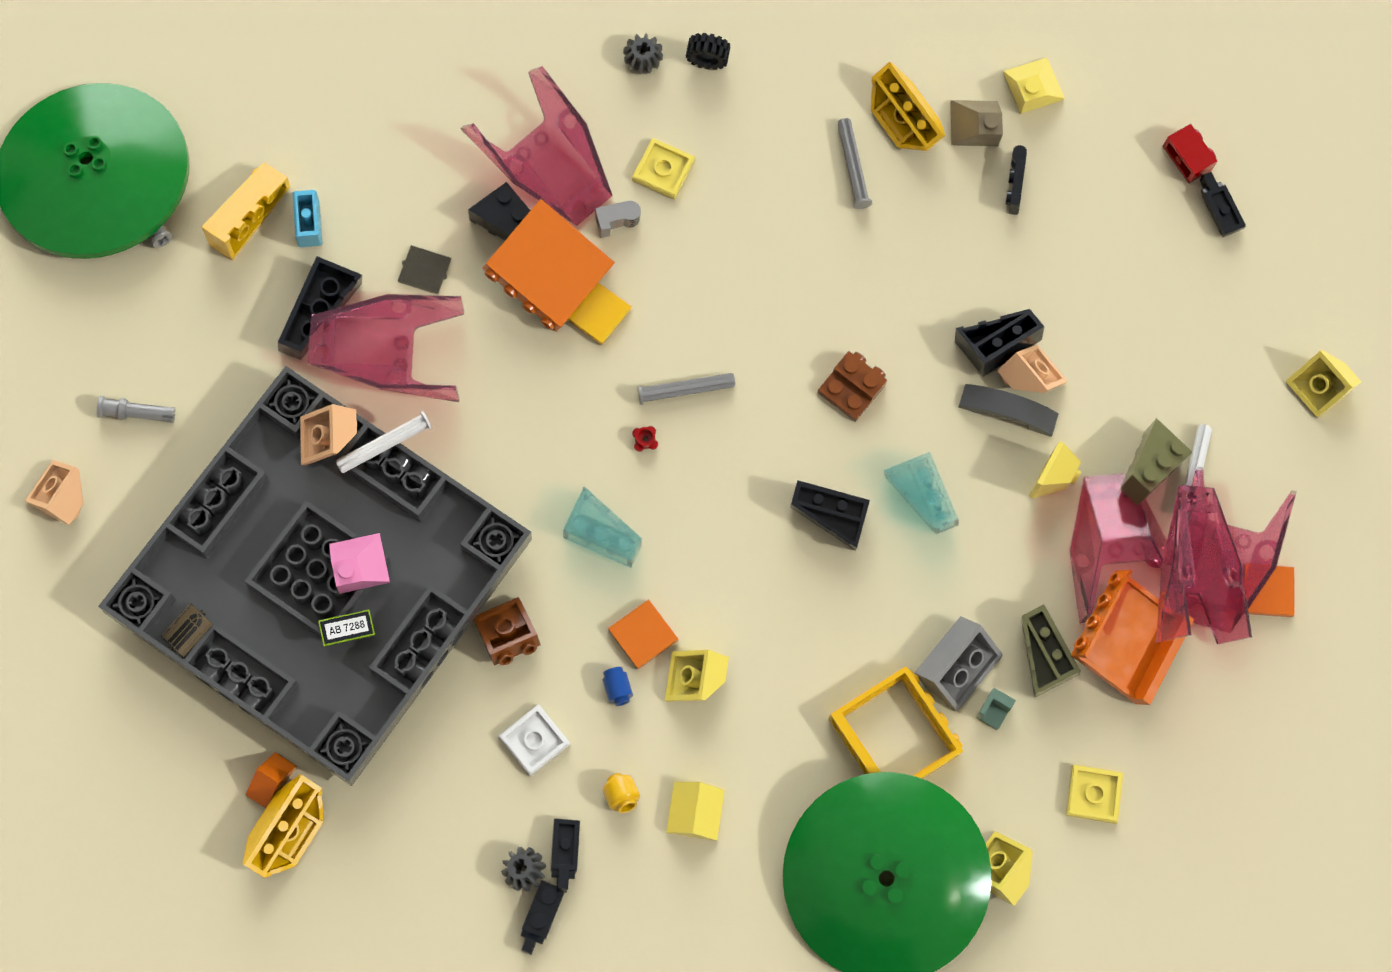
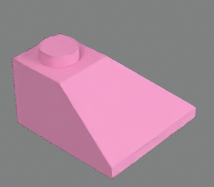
M380 533L329 544L331 563L339 594L390 583Z

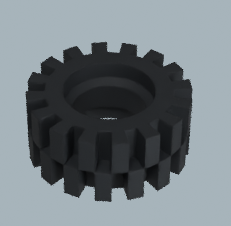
M696 33L691 35L686 51L687 61L691 62L694 66L698 65L699 68L706 67L707 70H710V68L713 70L723 69L728 63L730 43H727L726 39L722 40L721 36L714 37L715 34L707 35V33H702L700 35Z

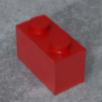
M1192 124L1168 136L1162 146L1189 184L1212 171L1218 162L1214 151L1207 147L1199 130L1194 129Z

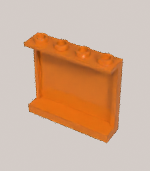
M540 199L482 269L489 280L492 282L497 281L504 287L503 290L511 298L516 297L523 303L522 307L530 314L535 313L542 319L541 323L547 329H554L557 332L615 262Z
M1116 570L1110 576L1109 584L1104 593L1098 598L1093 614L1087 619L1082 635L1076 640L1071 656L1133 703L1151 705L1194 619L1188 614H1177L1130 577L1132 574L1131 570Z

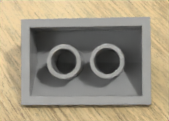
M960 616L914 673L918 675L920 681L929 691L954 711L958 712L1003 654L980 624Z

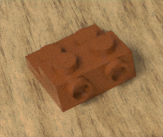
M848 351L835 366L830 376L820 386L817 393L856 422L885 387L887 379L884 378L886 374L880 368L875 366L872 369L868 366L862 354L858 352L853 354Z
M519 597L482 612L474 618V623L494 666L497 664L507 665L513 661V657L522 653L530 655L541 645Z

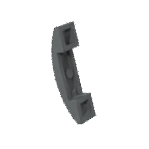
M965 384L958 406L982 415L985 412L1029 426L1028 430L1050 437L1053 435L1059 415L1054 410L1022 396L972 384Z

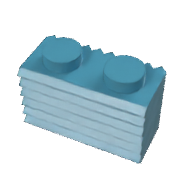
M315 190L292 192L295 238L298 247L321 246L323 242L319 209L320 202L317 192Z

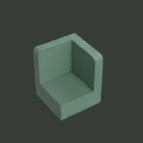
M993 688L977 714L976 719L998 730L1016 700Z

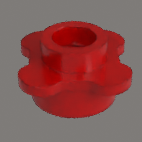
M653 426L640 429L635 428L633 430L632 436L635 438L634 448L636 451L642 452L644 449L649 448L655 450L658 447V441L655 439L656 429Z

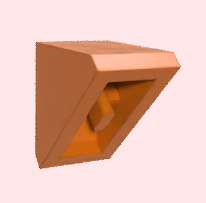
M273 753L257 768L245 795L266 808L275 793L285 785L297 766L278 753Z

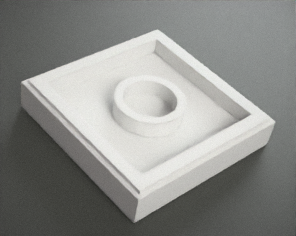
M539 704L498 736L530 777L570 746V742Z

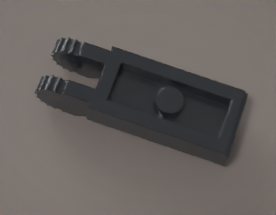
M1024 145L1015 146L1012 153L1011 166L1013 169H1010L1008 183L1013 184L1012 191L1007 190L1005 205H1010L1009 214L1014 215L1019 214L1027 149Z

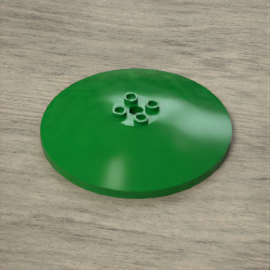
M94 83L74 86L59 91L30 108L20 117L5 137L0 148V207L11 226L21 237L35 247L50 254L73 259H91L123 252L138 245L157 232L179 205L189 176V153L185 137L172 114L156 99L137 89L111 83ZM85 157H93L89 164H81Z

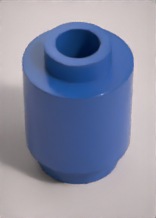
M614 667L604 671L602 681L609 703H615V706L629 703L630 698L633 697V692L627 672H624L622 667Z

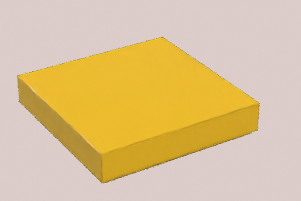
M598 283L567 321L600 345H603L631 311L632 306Z

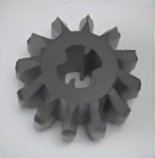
M647 33L644 35V38H640L636 34L635 40L628 39L627 46L623 49V54L625 55L624 62L625 64H630L629 69L631 71L638 68L639 74L643 70L650 74L652 67L658 69L659 61L663 60L662 45L657 44L656 37L648 39Z
M518 847L517 854L512 851L509 852L511 859L509 861L503 860V864L507 868L501 871L502 875L507 877L505 883L509 886L513 885V889L516 891H520L523 888L524 891L530 892L531 884L539 887L537 879L545 878V875L540 871L546 868V864L541 862L542 855L535 853V850L530 847L526 851L524 848ZM522 867L527 868L525 872L521 870Z

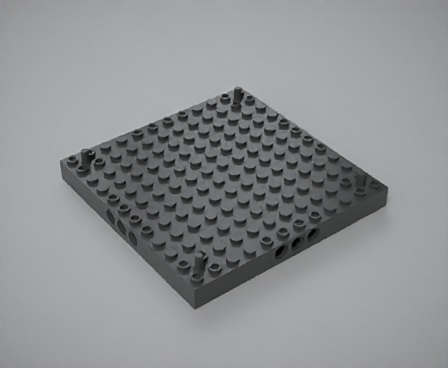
M285 366L98 607L110 618L352 786L531 542L532 534L530 530L401 443L342 473L336 464L337 459L386 434L357 413V434L338 454L305 466L301 465L300 416L331 404L346 406ZM380 533L390 583L339 594L335 583L329 544ZM194 606L213 625L183 657L179 652L199 631V628L201 629L204 621L200 620L198 627L195 628V624L191 625L192 621L194 622L199 619V616L195 615L174 636L170 643L165 637ZM370 610L375 636L323 646L318 624L319 620Z

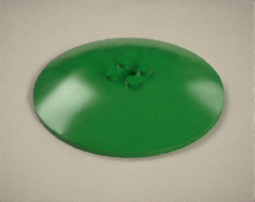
M875 772L863 774L838 783L825 791L806 809L798 820L790 836L784 856L783 889L792 921L808 946L820 958L842 972H935L956 958L976 935L987 911L992 881L989 854L984 838L972 816L963 805L944 789L927 780L904 773ZM883 871H890L894 875V882L889 886H884L879 881V875Z

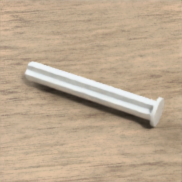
M421 411L420 416L337 459L336 464L339 470L345 473L427 428L431 430L432 426L425 413Z
M1200 424L1197 428L1180 506L1175 512L1181 518H1195L1193 511L1212 433V428L1209 425Z

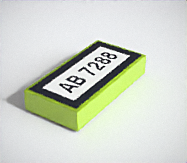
M370 610L318 621L324 647L375 636Z

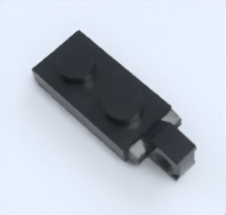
M1212 172L1202 175L1200 179L1203 187L1201 194L1222 237L1243 230L1246 224L1227 186L1221 182L1217 183Z
M554 818L550 871L551 877L557 878L556 892L567 893L569 879H575L578 864L579 820Z
M543 880L539 884L520 935L526 938L521 950L529 955H532L536 942L543 944L544 939L547 938L564 893L556 892L555 885Z

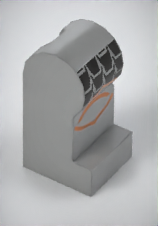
M625 201L595 208V220L601 238L610 236L611 229L622 226L634 227L640 221L641 208L634 201Z

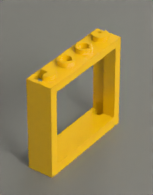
M905 666L831 713L828 718L864 774L881 771L845 717L901 681L949 751L913 776L924 779L963 752L961 748L963 745L959 741V736L956 733L952 734L947 727L949 725L947 718L942 712L938 713L933 706L935 702L928 691L924 692L920 687L918 675H915L912 670L910 671Z

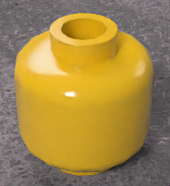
M615 773L608 777L607 782L603 786L602 791L611 810L626 813L637 806L640 793L631 776Z

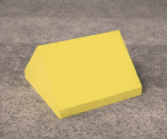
M674 782L666 833L717 841L724 789L702 782Z

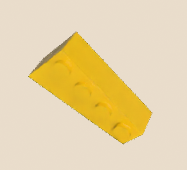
M265 162L259 168H255L251 176L202 226L209 246L233 261L290 188L288 178Z

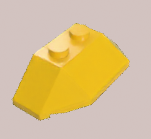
M889 61L872 76L871 112L898 148L928 151L946 136L940 118L914 83L892 62Z
M299 774L277 791L247 837L242 864L263 878L295 867L324 822L321 797L322 788Z

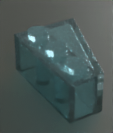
M930 452L884 470L885 478L935 534L959 525L958 517Z
M584 486L563 529V538L632 568L641 549L642 538Z

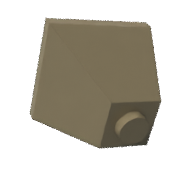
M951 100V145L999 146L1003 136L1002 111L998 101Z

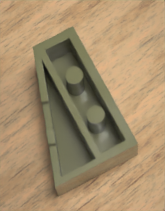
M1156 418L1143 433L1141 443L1134 454L1135 457L1128 468L1120 490L1138 506L1186 460L1192 451Z
M1044 604L1022 615V629L1034 696L1036 698L1080 675L1081 670L1071 656L1070 650Z

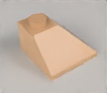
M1038 345L1016 352L997 370L1001 375L1002 381L1014 390L1045 393L1067 382L1065 377Z
M331 404L300 416L301 465L305 466L338 454L357 434L356 409Z
M52 460L25 502L55 520L70 525L79 516L80 509L83 506L79 469Z

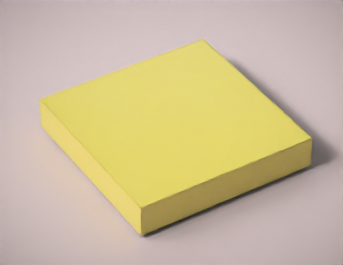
M652 138L632 176V181L675 200L695 161V157Z
M1073 764L1071 766L1066 816L1117 824L1123 772Z

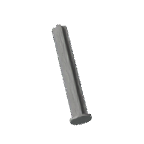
M849 118L840 119L838 121V128L855 198L853 206L855 209H864L872 205V200L868 198L852 123Z
M733 373L647 387L638 385L640 405H643V402L732 388L735 387V377Z

